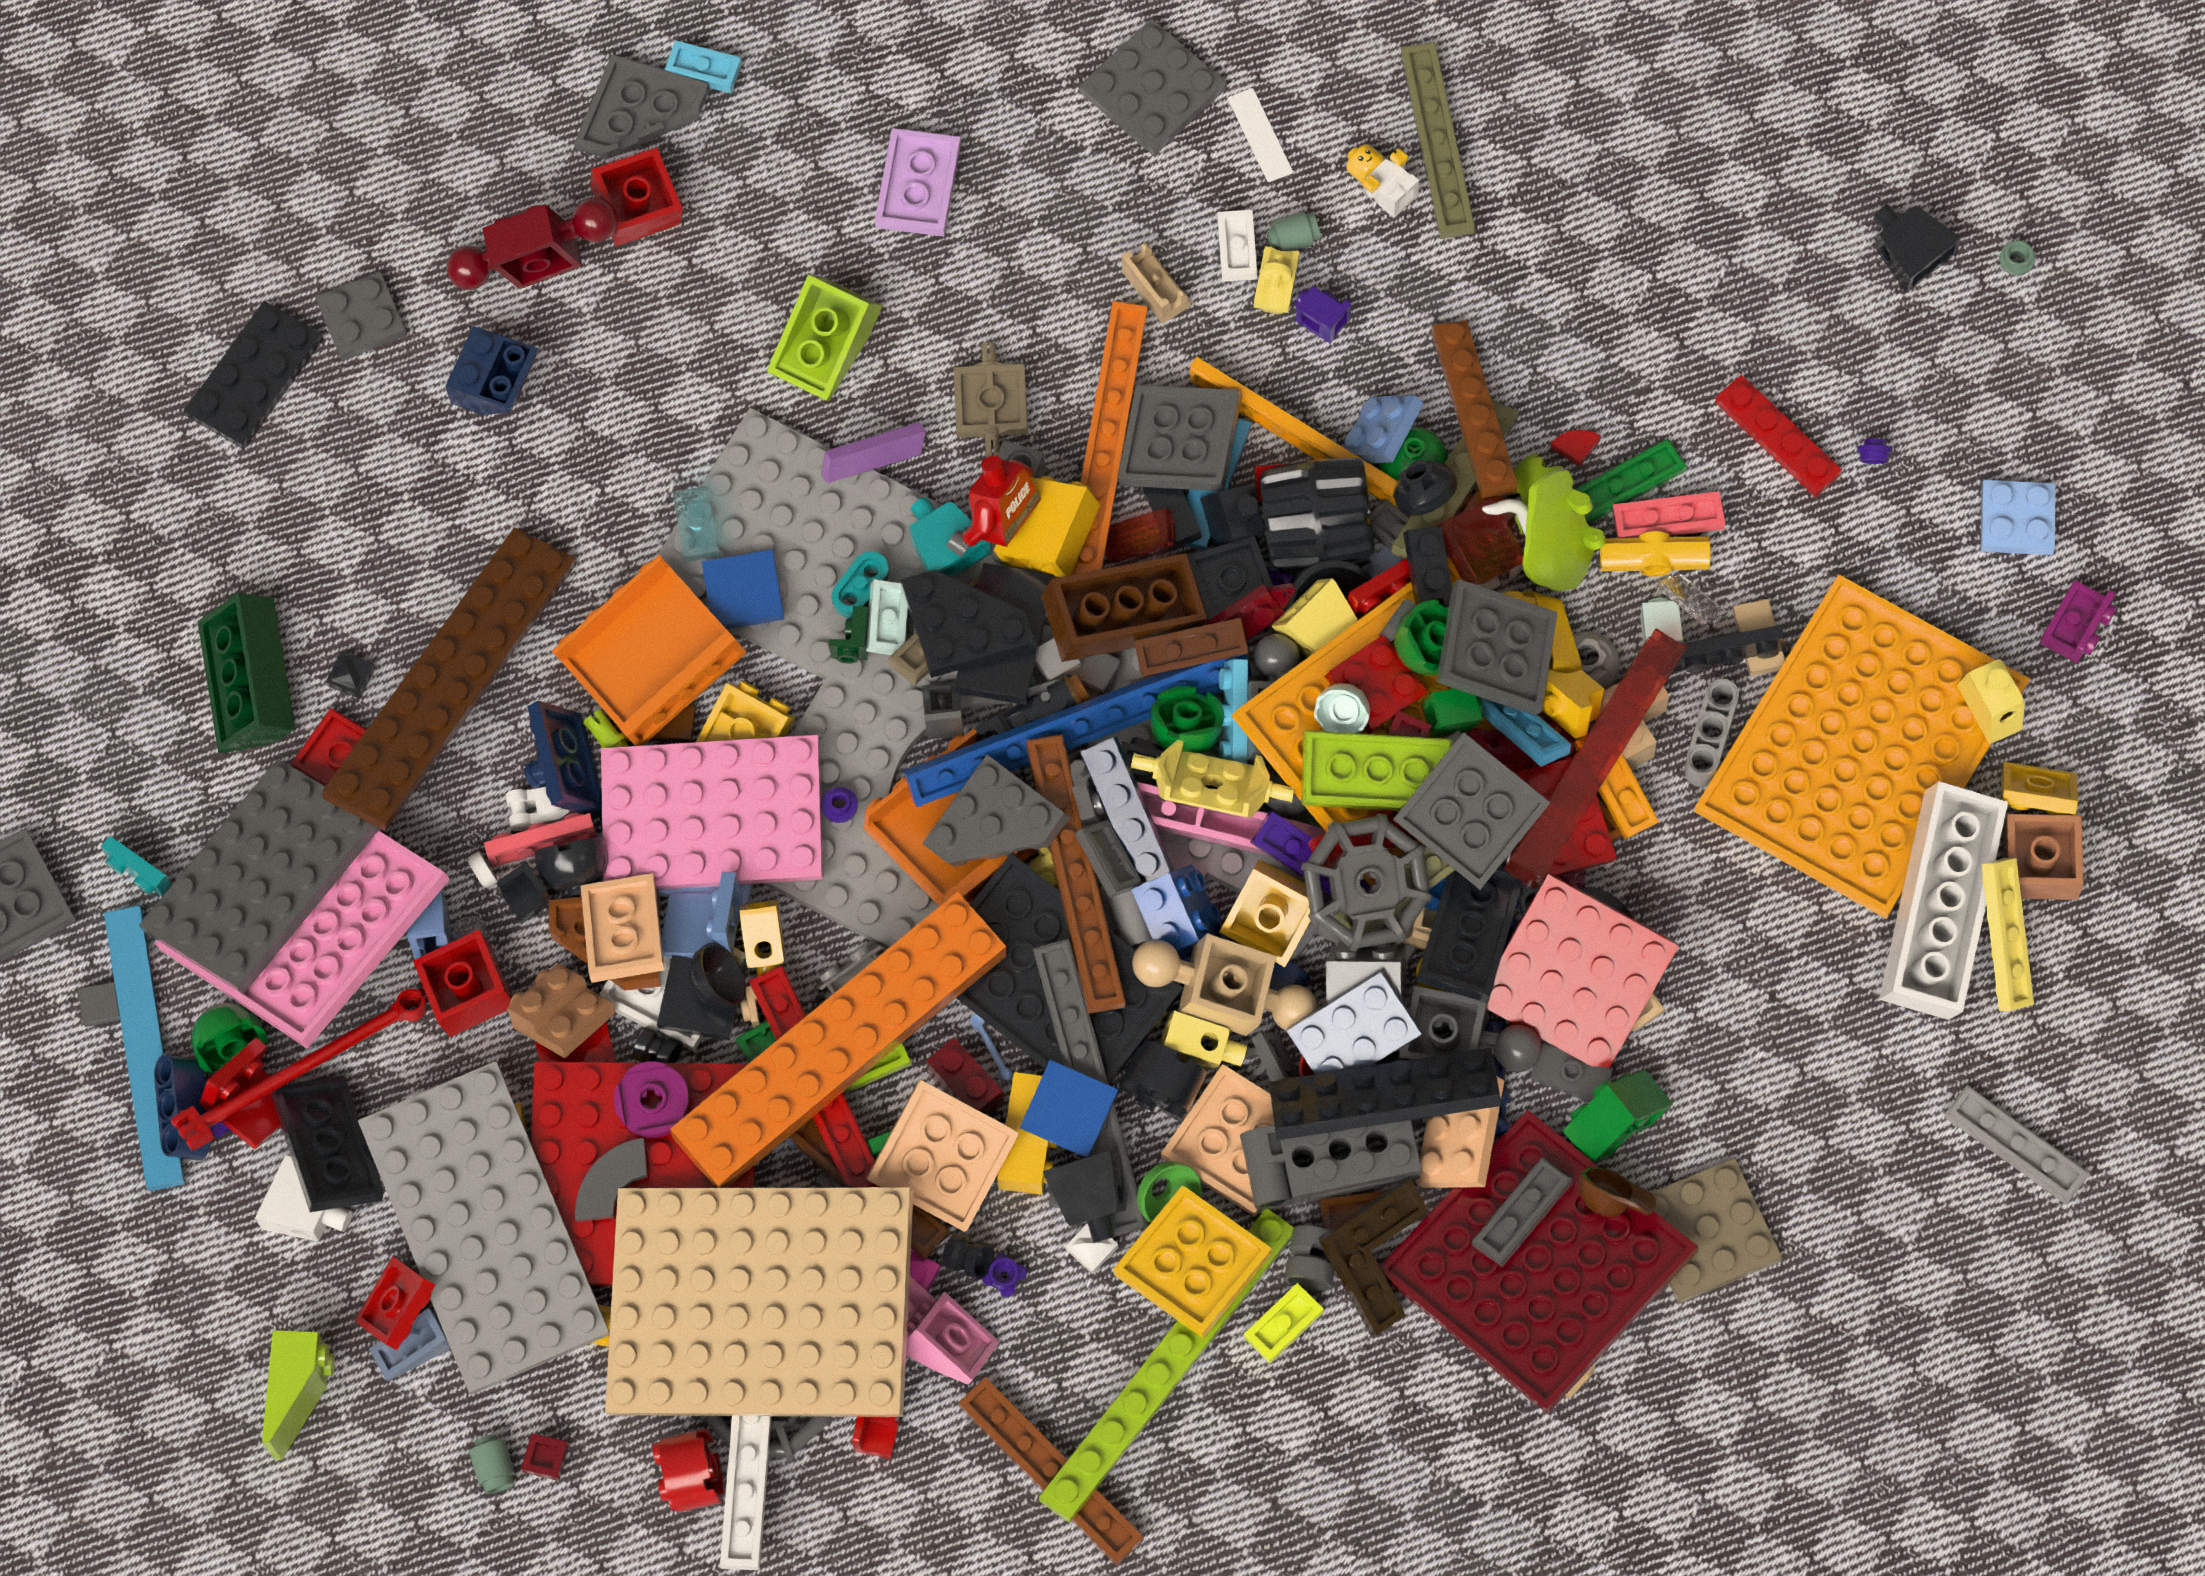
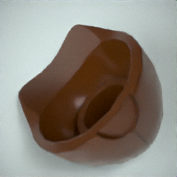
M1589 1167L1580 1173V1196L1585 1205L1592 1211L1604 1217H1617L1628 1208L1645 1215L1653 1213L1656 1205L1655 1196L1621 1174L1602 1167Z

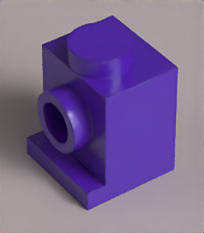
M1314 286L1310 290L1305 288L1299 294L1294 304L1296 307V322L1329 344L1333 342L1351 319V302L1345 299L1340 304L1337 297L1326 290L1321 292Z

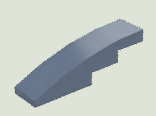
M428 1308L417 1316L412 1324L409 1336L402 1341L398 1350L385 1345L381 1341L370 1347L369 1350L385 1380L390 1381L449 1350L450 1346L435 1309Z

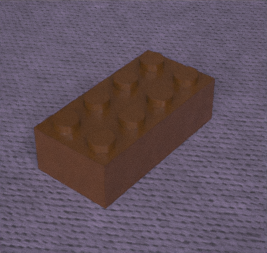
M1186 553L1053 578L1041 595L1062 662L1135 648L1134 641L1200 627L1207 620Z

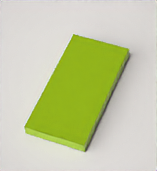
M1305 730L1303 733L1302 805L1399 811L1450 749L1452 739Z

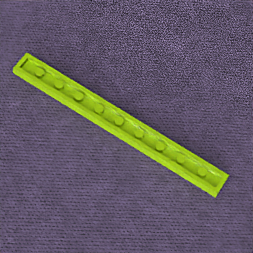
M1269 1209L1263 1211L1248 1232L1272 1248V1255L1204 1338H1201L1179 1321L1175 1323L1039 1496L1041 1503L1070 1523L1291 1241L1293 1226Z

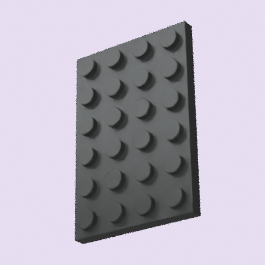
M277 759L142 920L139 926L146 934L244 995L380 828L324 800L322 791L325 787Z

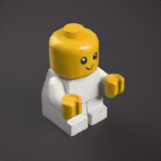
M1364 144L1359 148L1354 147L1347 155V158H1349L1346 165L1347 171L1362 183L1369 198H1374L1380 207L1395 218L1418 196L1419 179L1404 170L1409 156L1400 148H1397L1396 154L1393 152L1390 156L1391 161H1389L1369 144Z

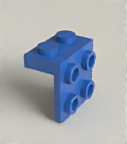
M1192 864L1131 889L1152 939L1166 941L1176 951L1198 942L1206 934H1216L1220 927L1221 916L1217 907L1210 903L1205 892L1207 888L1205 878Z

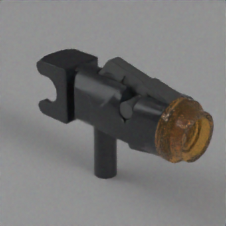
M1076 674L1069 678L1065 675L1062 679L1030 687L1026 705L1013 703V707L978 725L975 730L980 736L990 732L1001 734L1086 702L1090 697Z

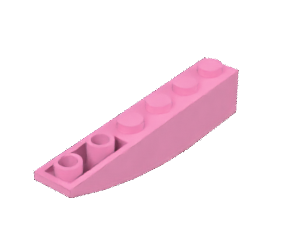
M1137 782L1157 830L1269 856L1250 843L1267 813L1257 811L1253 817H1243L1168 801L1160 797L1157 786ZM1283 818L1312 838L1326 833L1323 828Z

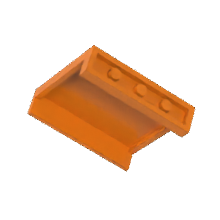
M660 555L653 561L645 563L634 578L626 585L617 588L605 604L599 609L593 610L576 630L565 635L560 640L558 646L552 650L553 654L567 667L635 746L646 744L747 653Z
M973 728L964 736L962 734L957 735L947 745L946 750L937 757L976 743L977 731ZM932 755L924 762L932 760L937 757L935 755ZM903 777L895 784L889 795L883 799L878 797L868 805L865 810L864 830L938 906L942 905L957 891L970 905L1009 855L988 860L985 858L976 859L955 867L945 862L922 843L960 791L916 807L912 801L906 778ZM1029 848L1014 851L1015 854L1013 855L1022 862H1025L1037 850Z

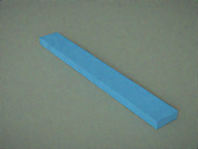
M139 905L105 912L104 918L146 1188L148 1191L183 1185L185 1184L181 1158L164 1155L160 1143L154 1069L158 1058L164 1055L165 1051L146 933L139 926L144 919L143 911Z

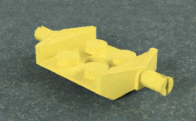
M1177 740L1161 753V757L1157 756V758L1134 753L1131 769L1153 772L1152 778L1156 779L1159 795L1164 800L1243 817H1253L1264 802L1268 803L1269 797L1291 803L1293 800L1294 788L1276 783L1273 784V781L1269 780L1270 775L1264 760L1259 755H1256L1253 766L1200 753L1182 751L1184 741ZM1212 785L1217 787L1218 789H1209L1205 786Z

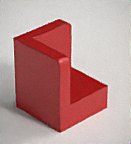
M857 1417L852 1437L854 1451L892 1459L900 1426L899 1417Z

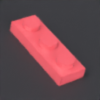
M1720 491L1613 504L1612 507L1617 538H1638L1639 535L1651 531H1661L1668 533L1670 536L1724 530L1725 528Z
M573 813L562 818V821L549 825L547 823H537L529 826L527 831L516 834L501 833L495 835L491 841L484 842L490 865L494 868L533 857L534 851L538 849L569 844V842L597 838L590 813L585 815Z

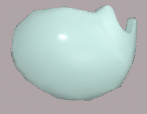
M1337 683L1329 686L1316 699L1314 718L1325 732L1360 733L1368 723L1370 704L1363 691L1352 684Z

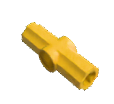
M1651 531L1639 535L1638 538H1605L1606 543L1600 548L1601 571H1640L1642 575L1658 577L1667 575L1672 570H1708L1710 568L1709 536L1670 537L1666 532Z

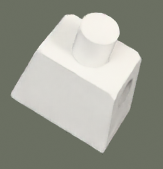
M285 1155L255 1219L264 1230L318 1241L326 1226L344 1232L351 1221L352 1211L341 1207L309 1213L292 1158Z

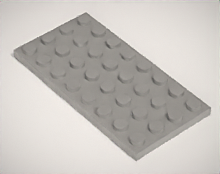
M496 1061L358 1120L420 1275L435 1284L430 1299L470 1395L610 1335Z

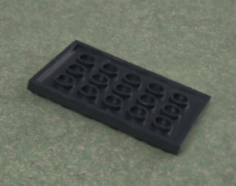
M1011 853L970 904L1005 944L1006 957L956 999L1046 1069L1049 1060L1064 1065L1033 949L1070 939L1059 890ZM1108 929L1124 994L1125 1006L1124 1008L1090 1013L1110 1085L1132 1058L1140 1043H1144L1180 997L1183 987L1175 981L1162 987H1150L1143 984L1133 971L1132 961L1136 950Z

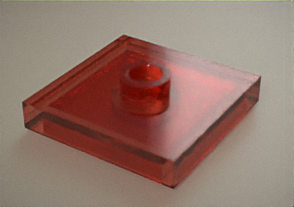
M1494 498L1435 526H1442L1446 552L1461 579L1479 586L1523 565L1524 552L1504 515H1490L1482 510L1484 506L1497 503Z

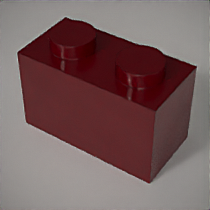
M955 1037L926 1060L928 1074L946 1094L987 1116L992 1115L1005 1104L1002 1089Z

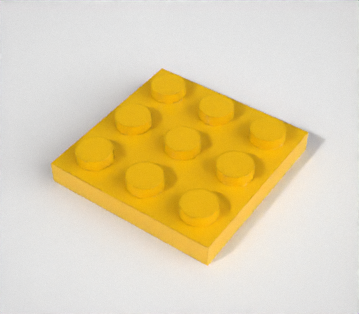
M1182 1185L1113 1268V1273L1201 1338H1204L1272 1255V1248Z

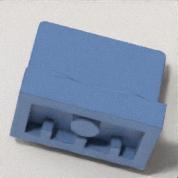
M722 872L719 887H714L712 894L674 892L669 894L661 937L663 956L693 957L694 953L702 946L713 942L724 946L733 955L740 917L739 910L743 900L736 873Z

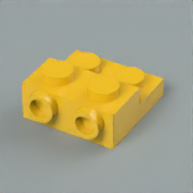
M742 680L739 685L726 683L696 742L786 737L796 718L788 714L791 707L780 700L771 697L770 701L767 702L758 697L757 695L760 690L755 686Z

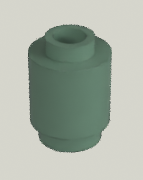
M1302 211L1272 220L1271 228L1266 230L1270 247L1280 251L1302 249L1312 246L1313 241L1321 239L1319 226L1313 212L1305 214Z
M489 1435L475 1440V1447L469 1450V1455L478 1484L484 1488L485 1494H493L513 1487L515 1484L512 1477L515 1476V1471L506 1441L504 1439L497 1440L496 1435Z

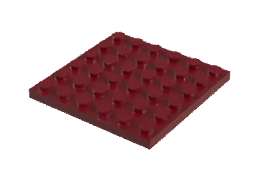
M1527 1109L1510 1127V1130L1493 1145L1485 1187H1454L1381 1264L1380 1269L1389 1284L1548 1415L1698 1252V1246L1655 1211L1651 1215H1645L1628 1208L1617 1217H1604L1588 1208L1579 1192L1580 1173L1589 1167L1599 1166ZM1544 1158L1572 1178V1184L1506 1264L1501 1267L1473 1247L1472 1240L1538 1161Z

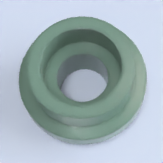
M2024 241L2010 242L2001 250L1999 256L2000 265L2009 274L2024 275L2033 268L2035 253L2030 245ZM2013 256H2018L2023 260V262L2016 263L2012 261L2011 258Z

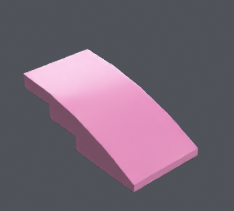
M910 1276L906 1356L934 1371L969 1384L1000 1341L945 1291L935 1299Z

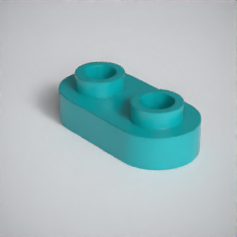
M873 551L860 554L835 585L831 597L833 607L839 615L852 618L853 606H869L870 586L873 580L887 581L889 578L888 562L883 555ZM871 569L878 572L874 577H867L865 575ZM848 597H854L857 600L853 605L844 603V600Z

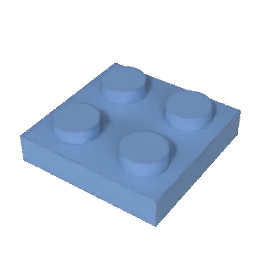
M1415 395L1370 397L1362 406L1361 414L1353 429L1347 434L1343 448L1367 463L1393 462L1424 403Z

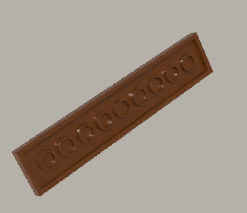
M514 527L323 789V799L386 831L576 566V558Z

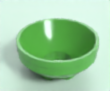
M1178 1161L1163 1162L1151 1169L1143 1178L1137 1193L1138 1208L1145 1219L1151 1223L1182 1185L1201 1198L1202 1185L1197 1173L1189 1166ZM1166 1178L1167 1187L1165 1191L1158 1196H1153V1185L1159 1179Z

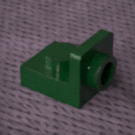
M853 606L852 619H846L845 640L829 639L828 647L832 659H837V661L845 664L857 663L858 660H868V652H866L868 607Z

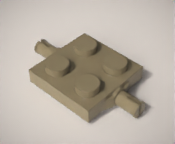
M987 342L981 344L982 363L968 367H954L957 438H985L986 457L992 456V445L994 447V456L998 455L1000 450L999 437L1028 434L1025 364L996 362V344L994 342H989V355Z

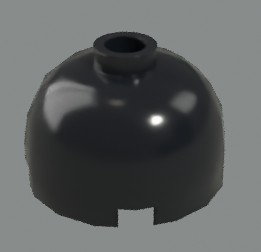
M603 837L569 842V844L554 845L534 851L536 867L541 879L554 890H567L568 897L581 895V885L600 881L608 865V851L606 844L603 842Z

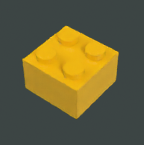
M1258 859L1225 919L1220 933L1244 946L1275 955V962L1285 967L1310 922L1308 918L1310 909L1306 883Z

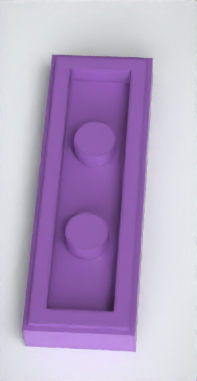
M920 422L826 450L821 476L828 484L919 456L922 452L925 429Z

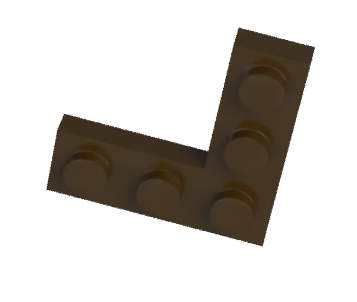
M1404 1179L1318 1238L1370 1335H1379L1406 1316L1371 1251L1429 1212L1412 1179Z

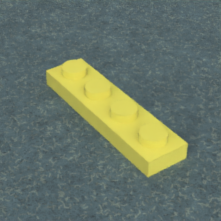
M2003 858L1982 864V881L1985 889L1987 921L1989 923L1992 947L1991 956L1994 964L1999 1011H2013L2034 1004L2017 858Z

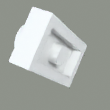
M1253 210L1217 212L1222 282L1257 279Z

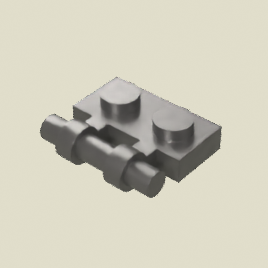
M1075 760L1071 764V776L1074 783L1072 789L1081 821L1086 826L1108 819L1111 824L1085 761Z

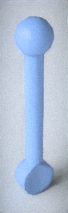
M974 1014L970 1019L971 1026L979 1031L999 1069L998 1077L1002 1081H1009L1013 1075L1012 1070L1004 1065L985 1028V1021L977 1014Z

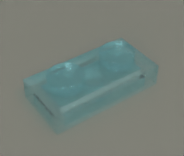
M708 486L673 492L684 562L720 557Z

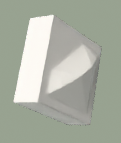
M1088 1224L1065 1246V1249L1092 1274L1119 1248L1112 1238L1093 1243Z

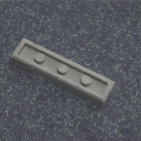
M1968 1085L1944 1115L1946 1119L2066 1205L2090 1175L2080 1165Z

